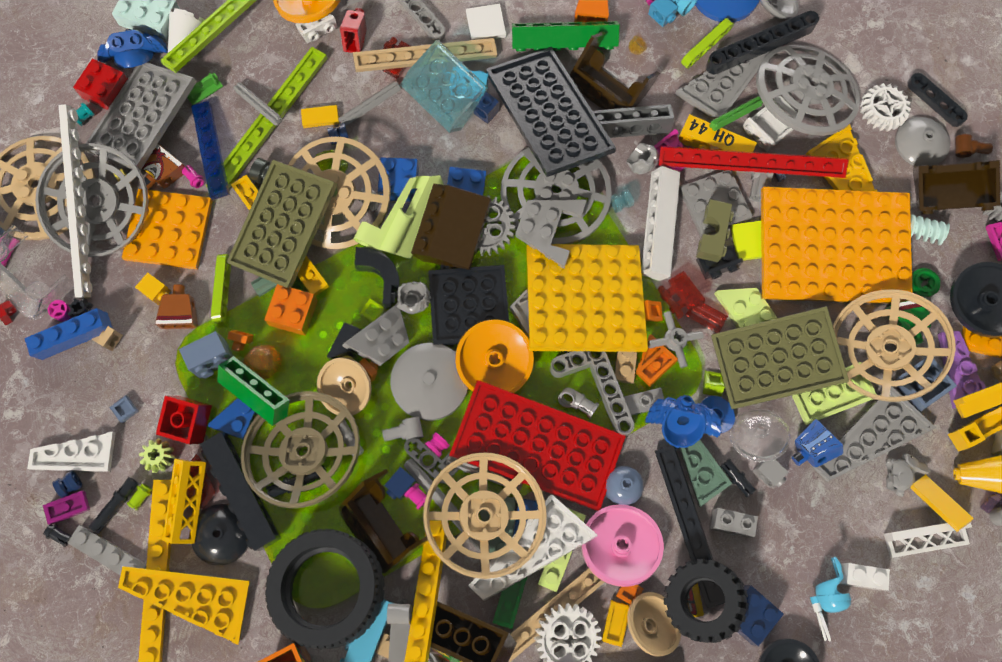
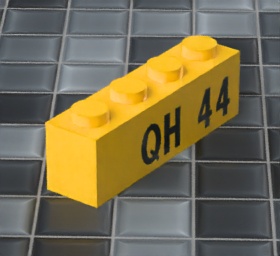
M690 114L678 138L684 145L699 149L753 152L757 144L755 141L724 128L713 131L709 127L711 123Z

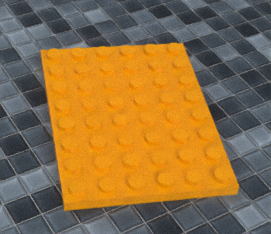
M780 187L761 188L762 299L852 302L862 295L879 290H902L912 293L910 193ZM892 298L876 299L866 303L891 304ZM900 299V302L908 301L905 299Z

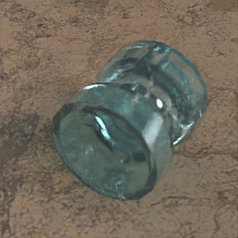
M625 189L618 195H611L610 204L614 212L618 213L625 207L630 208L634 206V200L630 191Z

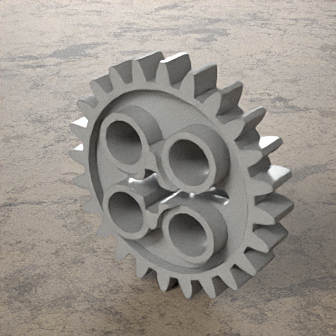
M497 197L491 201L485 224L488 223L487 228L482 230V236L475 255L480 251L481 256H484L485 251H487L489 256H491L492 250L498 254L499 247L505 250L504 243L510 244L508 237L514 238V234L511 232L516 230V227L512 225L516 223L515 218H512L514 216L513 211L509 212V205L504 207L505 203L503 200L498 203ZM491 213H498L497 217L489 218ZM495 230L501 231L498 236H492V232Z

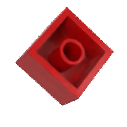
M92 58L73 88L81 98L108 110L128 78L123 72Z
M165 395L156 435L189 445L201 444L204 442L212 405L182 396Z

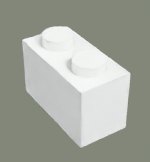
M852 563L841 564L844 577L839 584L889 591L890 569Z

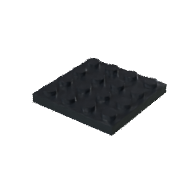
M504 265L471 267L470 270L455 268L428 271L433 345L458 344L469 328L482 321L503 320L509 322Z

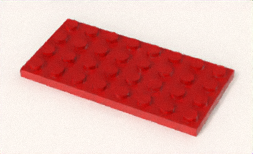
M477 380L449 456L457 459L475 453H495L506 456L527 469L541 490L599 511L607 491V479L615 469L626 436ZM479 460L468 462L479 467ZM488 460L487 470L511 479L518 474L516 470L503 463ZM525 479L521 482L529 485Z

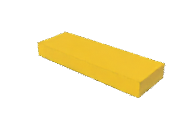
M926 474L910 487L955 531H960L974 519Z

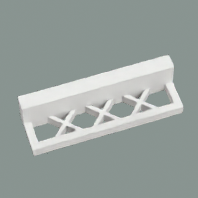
M970 522L959 531L962 539L960 542H955L950 538L954 529L948 523L885 533L884 537L889 556L894 558L969 545L965 528H971L972 525ZM937 533L943 537L940 545L930 541L933 534ZM914 537H919L924 541L920 549L911 545ZM899 540L905 546L901 552L895 553L892 541Z

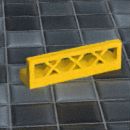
M1002 382L953 400L961 418L969 417L1002 404Z
M174 459L163 541L170 544H195L206 462ZM190 466H199L198 474L192 479L189 475ZM193 485L196 489L195 495L189 499L186 495L187 489ZM190 505V507L193 509L192 515L186 520V518L183 516L184 510ZM187 526L190 529L189 539H180L181 530Z

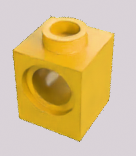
M148 272L135 286L137 290L157 305H160L162 295L171 292L167 286Z

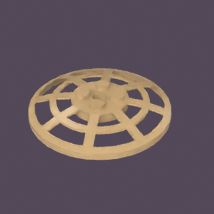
M53 136L30 137L10 145L0 153V205L8 213L4 223L0 222V227L8 232L7 234L24 240L49 239L36 211L37 187L32 188L31 185L34 181H39L45 167L55 156L62 152V147L56 152L45 148L34 149L35 142L55 141L62 144L61 138ZM26 145V151L15 155L7 163L2 161L13 150ZM81 152L83 164L90 162L87 156ZM37 153L51 155L45 163L35 162V154ZM27 157V164L19 169L11 166L20 158ZM93 168L82 171L87 179L95 178ZM54 171L47 187L58 190L59 181H63L65 178L64 173L56 174ZM8 172L14 175L11 185L2 187L5 173ZM11 192L17 198L12 208L7 205L3 198V195ZM46 195L45 204L52 199L57 201V197ZM64 199V206H66V207H67V199ZM23 204L34 206L35 214L19 213V210ZM57 205L46 211L48 218L58 213ZM17 218L25 221H37L40 231L22 232L10 227L14 219ZM64 227L58 230L56 233L60 235L68 231L69 229L67 227Z
M326 137L309 143L294 155L288 164L289 166H293L302 155L307 162L302 168L303 171L307 172L311 168L315 175L338 184L336 187L337 195L332 197L325 212L324 225L320 224L318 228L324 230L323 242L313 239V245L326 249H344L358 245L359 243L354 239L347 242L331 243V232L343 231L352 226L358 230L361 224L359 221L366 214L371 201L382 203L379 214L372 224L377 228L380 227L388 212L391 188L387 171L381 160L372 150L353 139ZM337 142L335 153H325L313 158L308 151L310 148L322 143ZM345 143L361 149L371 159L361 165L354 158L342 154ZM333 158L332 168L321 171L317 162ZM341 159L351 163L356 169L348 175L340 171ZM375 165L382 178L383 195L372 194L371 181L366 172ZM360 175L365 183V192L356 191L353 182ZM355 199L364 200L361 210L355 216L349 208ZM343 213L349 220L347 223L332 226L333 215Z
M879 290L862 295L849 303L837 316L833 324L838 345L848 347L849 359L854 366L853 369L847 372L849 379L847 384L860 394L872 399L900 402L921 397L932 391L943 381L954 361L956 351L955 336L947 317L931 301L908 291ZM892 298L891 309L878 310L866 315L860 307L862 304L872 300ZM900 299L917 303L926 308L930 314L921 321L916 316L899 310ZM853 311L860 321L853 327L849 339L837 337L842 322ZM890 316L889 325H883L878 328L871 321L878 317ZM898 317L913 322L915 326L909 331L898 326ZM936 319L945 331L948 348H935L933 336L927 326ZM862 326H865L870 332L866 342L855 340ZM922 331L927 339L928 348L916 347L914 336ZM892 343L897 349L889 352L885 349V345ZM854 348L866 350L868 359L860 365L856 360ZM914 355L927 356L924 365L919 371L910 364ZM934 356H947L942 372L935 381L930 383L923 375L930 368ZM873 365L883 369V380L873 377L865 370ZM903 368L910 375L909 378L891 381L892 371ZM860 374L870 382L882 385L881 395H876L860 388L850 379ZM916 381L924 388L910 395L890 397L891 387L903 386Z
M495 453L470 454L450 463L434 479L424 502V529L433 551L448 567L472 578H498L521 568L537 551L546 528L547 513L545 500L534 477L518 462ZM479 460V473L467 475L458 482L450 476L449 472L454 468L467 462ZM488 460L503 463L516 470L518 474L510 482L500 475L487 473ZM443 479L451 489L443 501L441 512H429L432 496ZM479 479V491L468 495L461 488L462 485L469 481ZM487 479L497 481L503 484L505 488L499 494L487 491ZM524 479L534 492L538 510L526 511L523 498L516 488ZM455 493L463 503L459 512H448L450 500ZM510 493L514 495L519 511H508L504 500ZM481 510H486L489 513V519L485 522L479 519L478 514ZM520 519L518 530L512 538L504 531L508 520ZM526 519H539L536 536L530 548L526 551L518 544L525 529ZM429 520L442 521L444 533L451 543L444 553L439 549L433 538ZM448 520H459L464 530L456 539L450 531ZM469 537L479 540L480 553L470 551L464 548L462 544ZM499 537L507 544L500 550L489 553L488 540ZM511 549L521 557L507 568L490 572L489 559L500 557ZM458 550L468 557L481 559V572L464 569L454 564L450 558Z

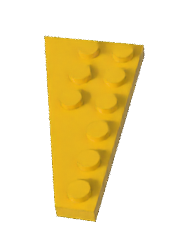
M850 124L805 154L806 156L849 159L846 178L824 177L834 190L878 192L877 189H874L873 179L864 157L857 148L858 143L856 138H853Z
M122 566L118 585L119 589L144 599L159 608L167 610L190 623L239 645L250 581Z

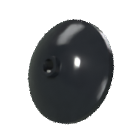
M228 504L210 506L198 516L195 544L191 545L195 554L202 561L211 565L233 563L242 557L248 549L246 543L247 536L244 531L242 532L237 525L238 519L235 513L233 514L230 511ZM219 530L220 536L216 538L214 535L215 531Z
M779 639L769 644L763 650L759 662H819V659L814 651L805 643L795 639Z

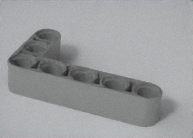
M572 351L554 358L551 362L550 372L557 378L590 367L614 431L628 436L633 431V419L606 352H599V358L592 357L591 351ZM572 358H581L582 364H575ZM560 363L564 366V370L557 371L554 365ZM598 369H605L607 371V375H599ZM611 386L614 389V394H607L605 387ZM618 404L622 411L620 413L614 412L612 405ZM622 422L626 423L629 426V430L622 431L619 424Z
M388 604L387 624H391L388 662H404L413 604Z

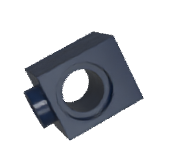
M486 91L474 103V114L487 124L499 112V101Z
M400 467L384 486L388 489L386 493L394 500L397 497L402 500L405 497V493L417 481Z

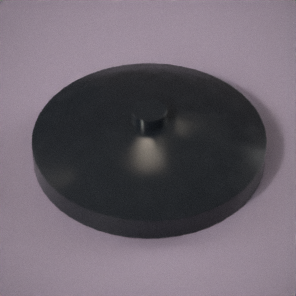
M981 262L969 266L958 274L950 290V303L956 318L969 331L983 337H1002V264L994 262Z

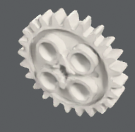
M566 603L565 609L559 604L558 611L551 608L552 614L550 616L544 614L546 621L539 620L542 628L535 629L540 636L534 637L538 643L535 645L537 651H540L538 655L541 659L544 658L543 662H585L586 660L592 662L590 656L598 655L594 648L601 647L596 641L602 639L597 634L601 631V628L596 626L598 621L593 618V614L590 611L587 612L584 607L580 609L577 604H574L572 608L569 603ZM578 624H582V627L575 631V627ZM562 625L559 631L554 632L556 626ZM581 644L580 650L574 651L575 647ZM557 646H562L560 651L554 652Z

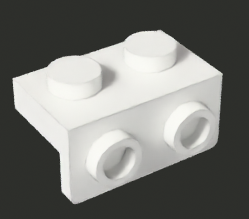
M331 14L314 22L295 24L307 44L311 41H316L320 36L330 33L337 28L335 17Z

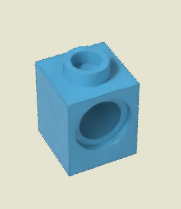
M655 0L651 3L648 14L664 27L667 23L671 24L675 20L678 6L671 0Z

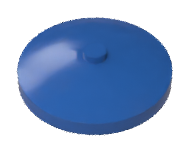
M697 0L695 6L702 14L714 21L722 22L728 18L731 22H737L752 14L759 0Z

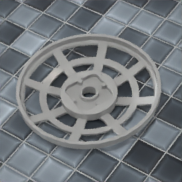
M805 45L782 46L771 51L758 68L756 85L762 102L776 119L796 131L810 135H831L845 129L858 113L860 94L854 78L837 59L822 50ZM794 50L810 52L815 55L797 54ZM786 51L790 55L779 65L768 63L777 53ZM802 58L816 60V64H806ZM795 60L799 67L793 70L786 68L785 65ZM823 64L828 66L835 74L829 75L822 69ZM765 70L776 71L778 89L768 92L765 84ZM782 73L791 76L790 85L784 86ZM834 81L841 82L842 93L834 89ZM845 81H848L852 88L855 103L847 97L848 90ZM793 91L802 100V103L800 104L793 99L789 92ZM782 95L790 105L798 109L795 119L782 111L773 99ZM831 95L840 100V102L832 108L830 107L828 102V98ZM809 103L821 104L824 110L809 108ZM846 104L853 111L847 119L836 124L833 114ZM805 113L814 116H826L829 126H813L803 123L802 120Z
M79 144L80 152L99 151V162H88L80 165L82 171L99 168L98 179H87L84 174L81 179L84 189L83 205L86 209L85 222L89 223L86 236L87 244L90 248L92 240H105L113 236L118 246L105 251H89L88 257L110 255L126 247L140 232L148 212L147 186L139 168L124 153L102 144ZM60 152L49 162L39 178L35 199L36 211L39 221L49 238L60 248L71 253L70 244L66 243L56 233L64 227L69 229L68 216L64 206V199H66L65 178L59 190L47 187L52 174L63 163V152ZM108 153L122 158L133 170L125 176L120 170L107 164ZM107 170L113 172L121 179L114 186L105 181ZM137 176L143 191V207L134 205V193L130 182ZM126 187L128 192L129 204L120 203L118 192ZM46 195L57 197L58 212L62 220L53 225L50 224L46 212ZM98 196L100 202L97 206H94L92 200ZM118 210L126 211L127 214L124 220L117 227L113 217ZM132 214H141L135 230L128 239L124 240L121 231L129 223ZM107 223L111 232L106 234L94 235L97 224Z
M530 148L524 149L510 162L501 182V201H504V207L509 205L506 188L518 187V198L522 208L512 217L516 220V223L512 225L517 230L518 220L521 219L526 205L523 187L534 188L535 198L533 200H577L578 196L589 198L582 217L590 210L594 200L604 203L599 217L589 227L583 218L575 216L560 220L558 227L576 222L582 232L569 237L554 238L552 244H573L590 236L604 221L611 202L610 180L601 162L596 159L587 166L584 164L579 165L580 169L574 173L566 170L546 177ZM525 156L530 163L524 168L520 178L508 179L514 165L521 157ZM533 167L539 171L540 174L536 181L525 180L528 172ZM598 168L605 180L606 196L595 192V183L590 172ZM586 175L590 191L580 189L577 179ZM553 186H559L562 191L560 193H554L551 190V188Z

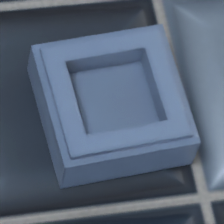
M126 395L109 407L120 423L126 422L139 412Z

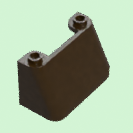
M1000 160L913 167L917 210L922 211V215L934 214V210L981 207V211L994 210V206H1001Z

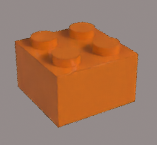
M277 284L264 320L271 327L306 336L318 300L312 293L294 288L288 289Z

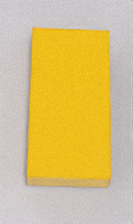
M337 105L301 109L303 128L339 124Z
M610 600L601 639L602 642L622 647L630 605Z

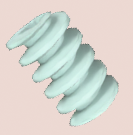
M910 215L911 238L913 234H916V240L923 236V242L930 238V243L933 244L938 239L937 244L939 246L942 245L949 233V223L946 224L943 221L938 223L937 220L931 221L929 218L923 219L922 216Z

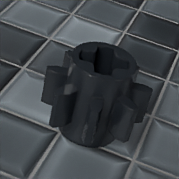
M84 297L81 301L74 298L71 305H68L70 308L68 315L77 317L91 311L94 305Z

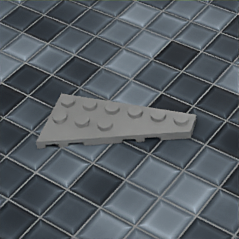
M771 51L719 74L713 75L705 71L703 75L693 79L685 87L678 89L675 95L712 119H716L731 109L756 75L763 59Z
M890 388V397L902 396L895 388ZM876 400L839 439L843 444V454L819 467L812 468L828 482L936 427L908 401L888 402Z

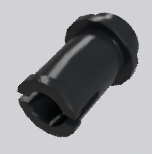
M57 524L48 525L43 533L46 539H52L63 547L68 545L67 542L72 536L59 529Z

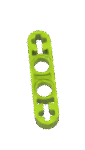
M728 18L724 19L683 57L681 64L689 69L732 29L734 23Z
M218 254L216 258L211 307L213 323H225L231 273V265L226 263L229 254Z

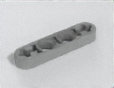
M399 0L401 5L433 41L437 42L445 38L444 26L422 0ZM414 5L421 7L418 11H414L411 8ZM424 17L431 18V21L429 23L422 22V19Z

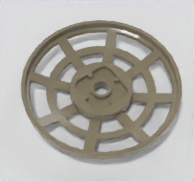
M312 391L296 392L285 396L289 399V404L305 400V412L293 414L276 423V426L268 435L264 447L252 446L257 431L266 421L260 415H257L249 426L242 444L241 464L246 481L258 496L270 504L279 507L303 508L327 499L347 481L358 460L360 435L354 417L339 400L330 395ZM314 400L329 403L341 412L334 420L324 414L313 412ZM345 418L348 419L353 429L355 446L344 447L343 435L338 426ZM304 419L303 428L291 431L287 426L294 421ZM313 419L321 420L328 424V426L319 433L317 430L312 429ZM281 431L285 438L281 442L280 448H272L271 445L275 437ZM333 431L338 440V448H328L325 440ZM308 447L307 453L299 456L300 449ZM250 454L262 455L263 467L267 477L258 483L255 481L251 471ZM353 455L348 470L336 484L331 477L339 468L343 456ZM269 456H279L283 466L273 472ZM337 456L334 465L327 473L322 467L326 457ZM288 471L296 475L294 486L283 483L279 478ZM316 472L321 478L312 484L303 486L305 475ZM274 483L281 489L292 492L290 502L274 499L262 489ZM324 483L330 489L313 500L298 503L301 492L313 490Z

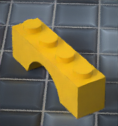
M1002 405L949 433L948 436L958 451L969 449L1001 430Z

